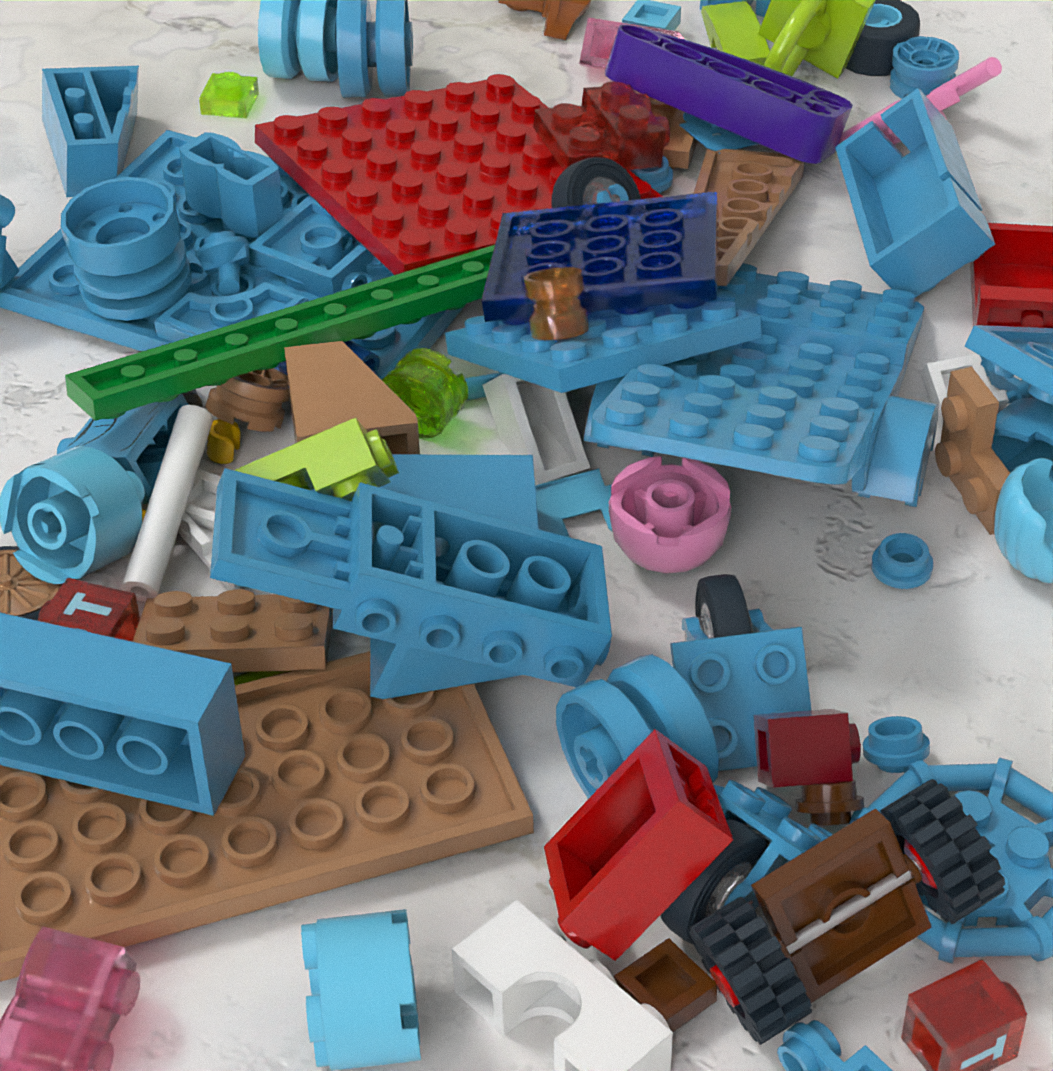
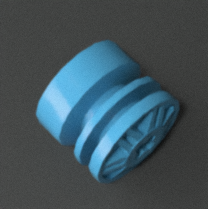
M136 177L105 180L82 190L69 200L62 211V234L68 254L74 262V274L79 282L81 298L91 312L103 318L129 321L148 318L168 310L185 296L192 283L191 267L186 256L185 243L180 236V223L174 198L164 185L150 179Z

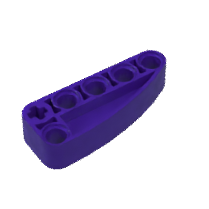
M624 24L618 27L604 72L606 77L618 84L791 158L812 164L821 163L836 152L835 147L839 144L853 106L850 101L842 96L766 66L698 43L634 25Z

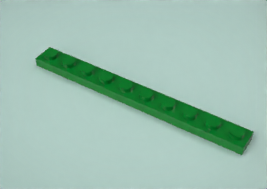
M545 230L66 374L67 396L94 421L118 418L128 410L154 402H168L177 398L179 394L204 386L222 385L228 382L230 378L251 371L275 368L280 362L286 361L284 347L366 339L372 337L378 331L393 326L414 324L419 322L422 317L444 310L461 309L469 302L488 296L505 295L513 288L532 282L549 281L554 275L575 269L576 249Z

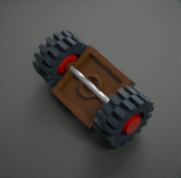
M934 779L928 780L881 809V813L876 808L753 883L751 887L773 936L770 934L763 918L757 916L754 907L749 902L746 903L743 897L735 899L689 928V934L694 941V947L703 958L701 961L716 982L718 991L722 992L733 1014L736 1013L740 1024L746 1031H749L755 1042L758 1041L759 1045H762L811 1014L812 1009L810 1007L812 1002L932 928L920 896H926L928 906L935 913L939 912L944 921H950L951 924H954L1004 892L1005 880L998 872L1001 869L997 858L988 851L992 847L986 837L980 836L975 827L978 824L971 814L966 816L963 812L962 803L955 795L951 797L948 788L942 783L937 784Z

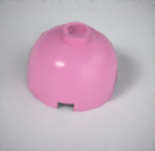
M662 456L648 457L628 465L614 478L611 486L609 516L614 540L633 563L647 570L677 573L687 572L703 565L723 545L731 517L728 482L715 468L698 460L683 457L682 466L674 464L662 465Z

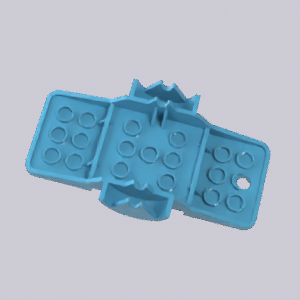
M743 263L727 286L717 285L712 289L699 290L696 294L703 295V301L734 302L736 309L760 315L762 338L665 365H641L637 369L632 368L626 376L596 384L583 441L597 443V447L609 449L610 446L642 451V455L654 457L655 452L822 484H846L852 478V492L858 493L860 497L870 498L872 495L904 501L905 505L917 507L918 498L921 496L930 451H933L935 443L938 404L898 397L921 329L924 306L915 301V294L900 289H886L883 291V294L862 291V286L852 281L834 280L830 282V285L809 282V276L799 272L782 271L777 276L757 273L755 266Z

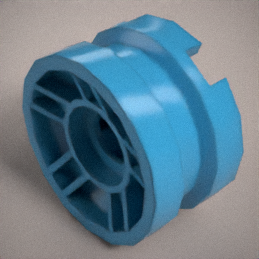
M918 36L912 37L905 42L897 43L893 48L892 66L894 68L890 74V89L901 99L917 88L925 96L929 95L932 90L956 77L955 72L958 69L959 51L951 43L935 37Z

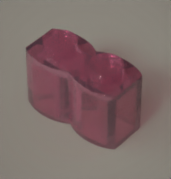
M42 927L25 957L18 978L15 996L0 1020V1071H110L114 1057V1047L109 1042L110 1034L120 1016H127L132 1011L140 990V975L136 972L137 963L125 948Z

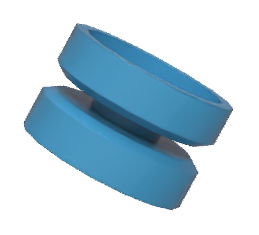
M337 0V64L342 97H367L372 88L373 67H377L379 88L385 97L404 96L406 92L410 91L411 66H413L412 21H409L408 0H377L376 21H372L369 0Z
M653 654L639 656L613 669L607 681L603 679L592 680L562 694L556 705V727L561 747L573 776L587 799L596 792L654 729L704 764L708 769L712 783L718 778L719 755L715 737L701 703L686 680L668 662Z

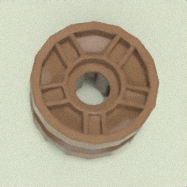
M272 368L268 370H255L230 378L228 382L210 390L205 407L211 414L227 423L234 424L235 419L247 422V429L273 432L275 427L281 429L286 412L282 407V403L290 399L288 377L284 373Z

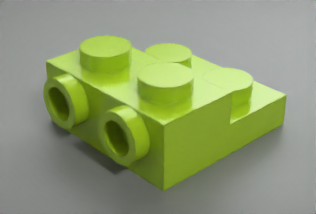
M356 417L235 469L238 472L307 490L315 489L316 492L349 501L352 500L359 483L381 487L391 483L390 477L399 474L385 439L381 438L377 429L367 432Z

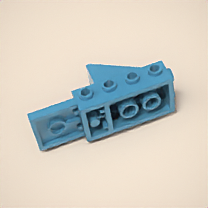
M226 468L223 471L216 494L210 578L333 608V629L370 637V697L388 699L520 675H527L577 688L585 683L594 666H601L607 658L611 645L612 631L603 550L600 545L364 483H359L352 500L349 501Z

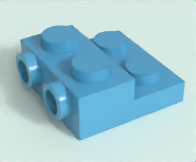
M310 195L249 245L250 265L263 266L267 268V271L284 278L288 276L304 282L305 291L318 297L334 294L338 290L344 291L354 288L355 284H366V276L359 272L367 274L366 266L369 263L381 264V262L361 243L343 257V247L347 244V240L352 237L353 244L360 242ZM324 263L326 268L320 267L319 264Z

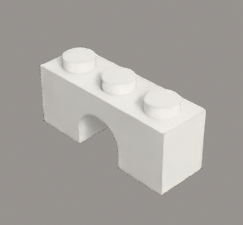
M514 901L452 948L455 993L502 1036H505L524 1020L540 1015L556 1016L571 1024L554 1039V1071H671L673 1032L670 1030L664 1017L651 1005L645 1003L640 1005L617 985L613 975L602 963L594 959L588 961L566 942L562 932L551 920L546 917H536L519 901Z

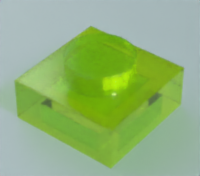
M235 72L212 73L199 97L201 114L247 118L259 95L258 78L240 76Z

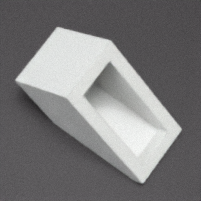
M502 374L482 385L499 437L512 455H533L535 486L590 468L565 392L560 393L507 374Z

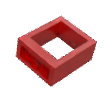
M656 729L647 736L544 846L550 874L549 884L554 892L559 915L557 922L561 930L576 945L584 949L593 946L614 961L644 933L733 841L707 767Z

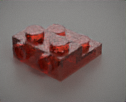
M611 81L599 87L583 88L581 106L561 103L553 108L535 109L533 128L563 170L576 162L594 157L613 160L625 170L661 167L663 149L670 140L669 123L664 116L655 117L651 112V102L646 93L637 94L630 84Z

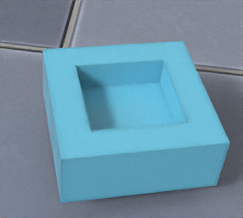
M637 0L622 19V25H634L672 35L681 23V6L651 0Z

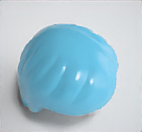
M1038 458L1029 461L1027 464L1019 465L1006 478L997 501L994 533L1002 555L1009 561L1011 566L1026 577L1038 579L1043 583H1053V478L1049 475L1053 461L1047 458Z

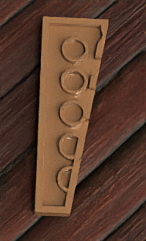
M707 149L674 254L671 281L685 282L688 287L699 290L712 289L717 285L727 286L803 178L805 162L781 153L735 149L712 151Z

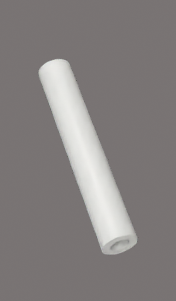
M185 405L178 411L121 586L122 591L132 599L146 602L147 598H155L159 594L213 422L212 415L202 407Z

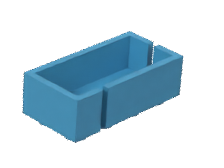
M919 88L881 114L884 123L910 150V153L906 156L896 148L873 121L835 147L870 267L891 289L909 291L915 294V298L924 292L932 290L941 280L965 264L975 261L986 250L995 245L986 217L981 212L983 209L953 127Z

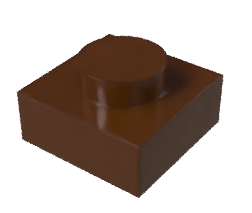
M670 938L614 975L617 985L640 1005L645 1003L654 1007L664 1017L672 1032L679 1029L717 1001L718 986L716 982Z

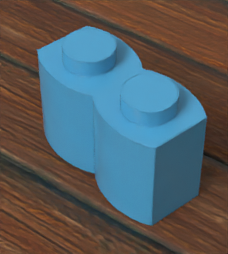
M205 132L179 147L186 200L195 211L210 218H221L228 228L250 238H258L284 217L279 169L271 159L259 153L241 150L240 146L232 139L210 132Z

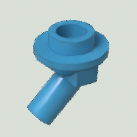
M221 231L211 234L204 239L205 245L196 252L198 260L208 275L218 273V289L222 296L238 294L240 291V272L238 266L251 261L248 241L244 237L235 236L233 231Z

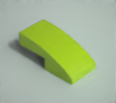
M746 1L702 6L701 14L711 48L717 47L719 51L764 66L770 50L766 38L758 34L761 25L751 6Z

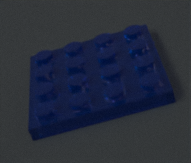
M717 192L503 213L481 300L485 322L501 321L506 325H520L531 321L534 317L558 315L559 318L565 320H575L586 317L591 312L615 310L620 314H636L645 311L649 306L673 304L676 308L691 309L702 306L707 301L717 300L719 240Z

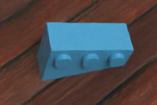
M139 65L42 69V122L66 197H74L87 187L105 180L115 179L123 171L137 118Z

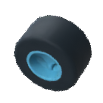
M876 0L846 69L867 76H889L894 68L892 66L893 48L897 43L919 36L920 18L918 12L911 5L900 0Z

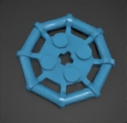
M999 757L997 763L927 765L923 760L910 763L909 766H905L904 774L867 808L854 811L849 822L851 824L875 808L881 813V809L931 779L936 780L937 784L942 783L948 788V791H961L955 794V796L962 803L963 812L966 816L971 814L978 824L975 828L980 836H985L992 847L988 851L997 858L1001 869L998 872L1004 877L1005 885L1003 888L1005 890L1002 894L954 924H951L950 921L946 924L925 909L932 928L917 938L939 952L938 960L953 964L955 957L1031 956L1039 962L1053 957V906L1042 917H1033L1029 912L1043 896L1053 898V868H1051L1048 857L1049 848L1053 847V793L1012 768V760ZM990 790L988 797H986L984 794L980 792H977ZM1007 795L1046 821L1035 825L1002 804L1004 796ZM920 896L922 903L930 908L926 896ZM997 917L995 926L1008 925V927L964 928L967 926H977L978 918Z

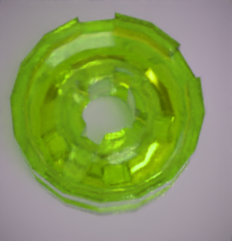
M427 348L413 349L406 353L398 361L396 367L389 371L382 379L416 414L419 438H434L441 434L449 425L451 419L464 408L463 404L468 399V385L463 374L461 373L456 376L448 367L452 362L440 352Z

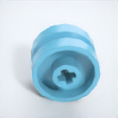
M261 0L258 19V47L260 62L264 73L268 77L292 79L302 69L304 75L310 81L333 82L338 78L336 42L337 0Z

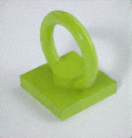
M771 0L758 32L760 36L774 43L764 66L793 76L801 62L805 60L838 79L847 67L876 0Z

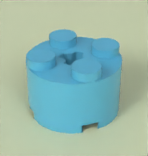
M76 446L28 466L6 482L0 496V525L3 534L11 531L19 548L13 554L26 571L47 583H67L91 574L132 552L142 525L141 502L145 496L144 486L134 472L125 471L108 454L91 447Z
M407 909L317 919L316 923L302 924L303 959L305 970H309L312 994L306 996L307 1024L310 1043L314 1042L316 1066H329L331 1071L421 1061L414 970L409 948L411 941Z

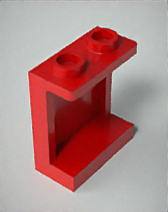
M988 223L995 245L986 250L978 259L970 262L973 326L1053 328V226Z

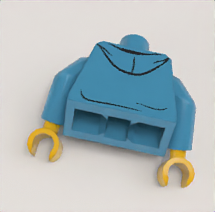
M179 394L177 398L168 402H154L128 410L118 418L100 419L97 421L90 418L75 437L64 438L60 441L57 447V454L76 446L91 447L108 454L125 471L134 472L142 481L145 490V496L141 502L142 507L143 504L149 503L178 411L182 406L188 405L183 394ZM216 419L212 422L207 438L206 452L208 458L220 464H229L233 461L234 449L238 450L240 448L241 431L235 421L234 424L227 423L221 419ZM142 508V522H143V519H144V516H145V513H146V510H144L143 508Z

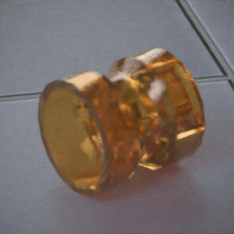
M572 267L551 268L524 276L526 297L536 303L533 305L534 312L529 317L532 338L538 340H559L576 337L589 331L587 310L580 306V300L577 299L584 291L581 269Z

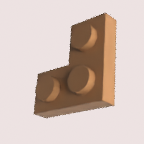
M968 367L950 372L947 397L943 399L941 405L943 426L940 443H937L935 447V459L941 474L949 477L962 495L963 503L968 512L975 514L987 532L992 535L995 534L994 520L997 501L1001 488L1010 472L992 449L999 401L973 367Z

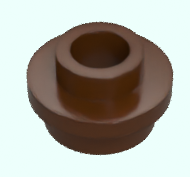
M856 780L801 785L802 798L795 800L797 812L810 813V822L822 826L848 824L851 820V811L865 808L864 797L857 795Z

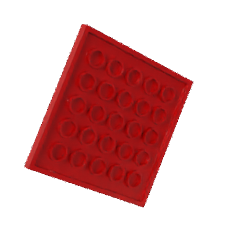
M504 74L490 75L487 80L472 83L453 82L449 83L446 88L436 90H411L406 92L404 96L389 99L370 98L364 100L362 104L343 108L324 107L317 113L302 116L282 115L276 117L274 121L255 124L254 143L394 275L542 230L568 244L558 230L553 217L551 205L552 192L555 182L565 169L587 158L602 157L613 160L631 175L639 190L642 203V217L639 227L668 220L670 201L655 191L649 183L641 180L623 166L619 160L613 158L596 145L591 138L578 131L564 117L559 116L546 106L538 97L532 95L519 85L514 78ZM590 186L584 195L590 197L595 202L597 207L595 222L596 225H599L597 194L602 190Z

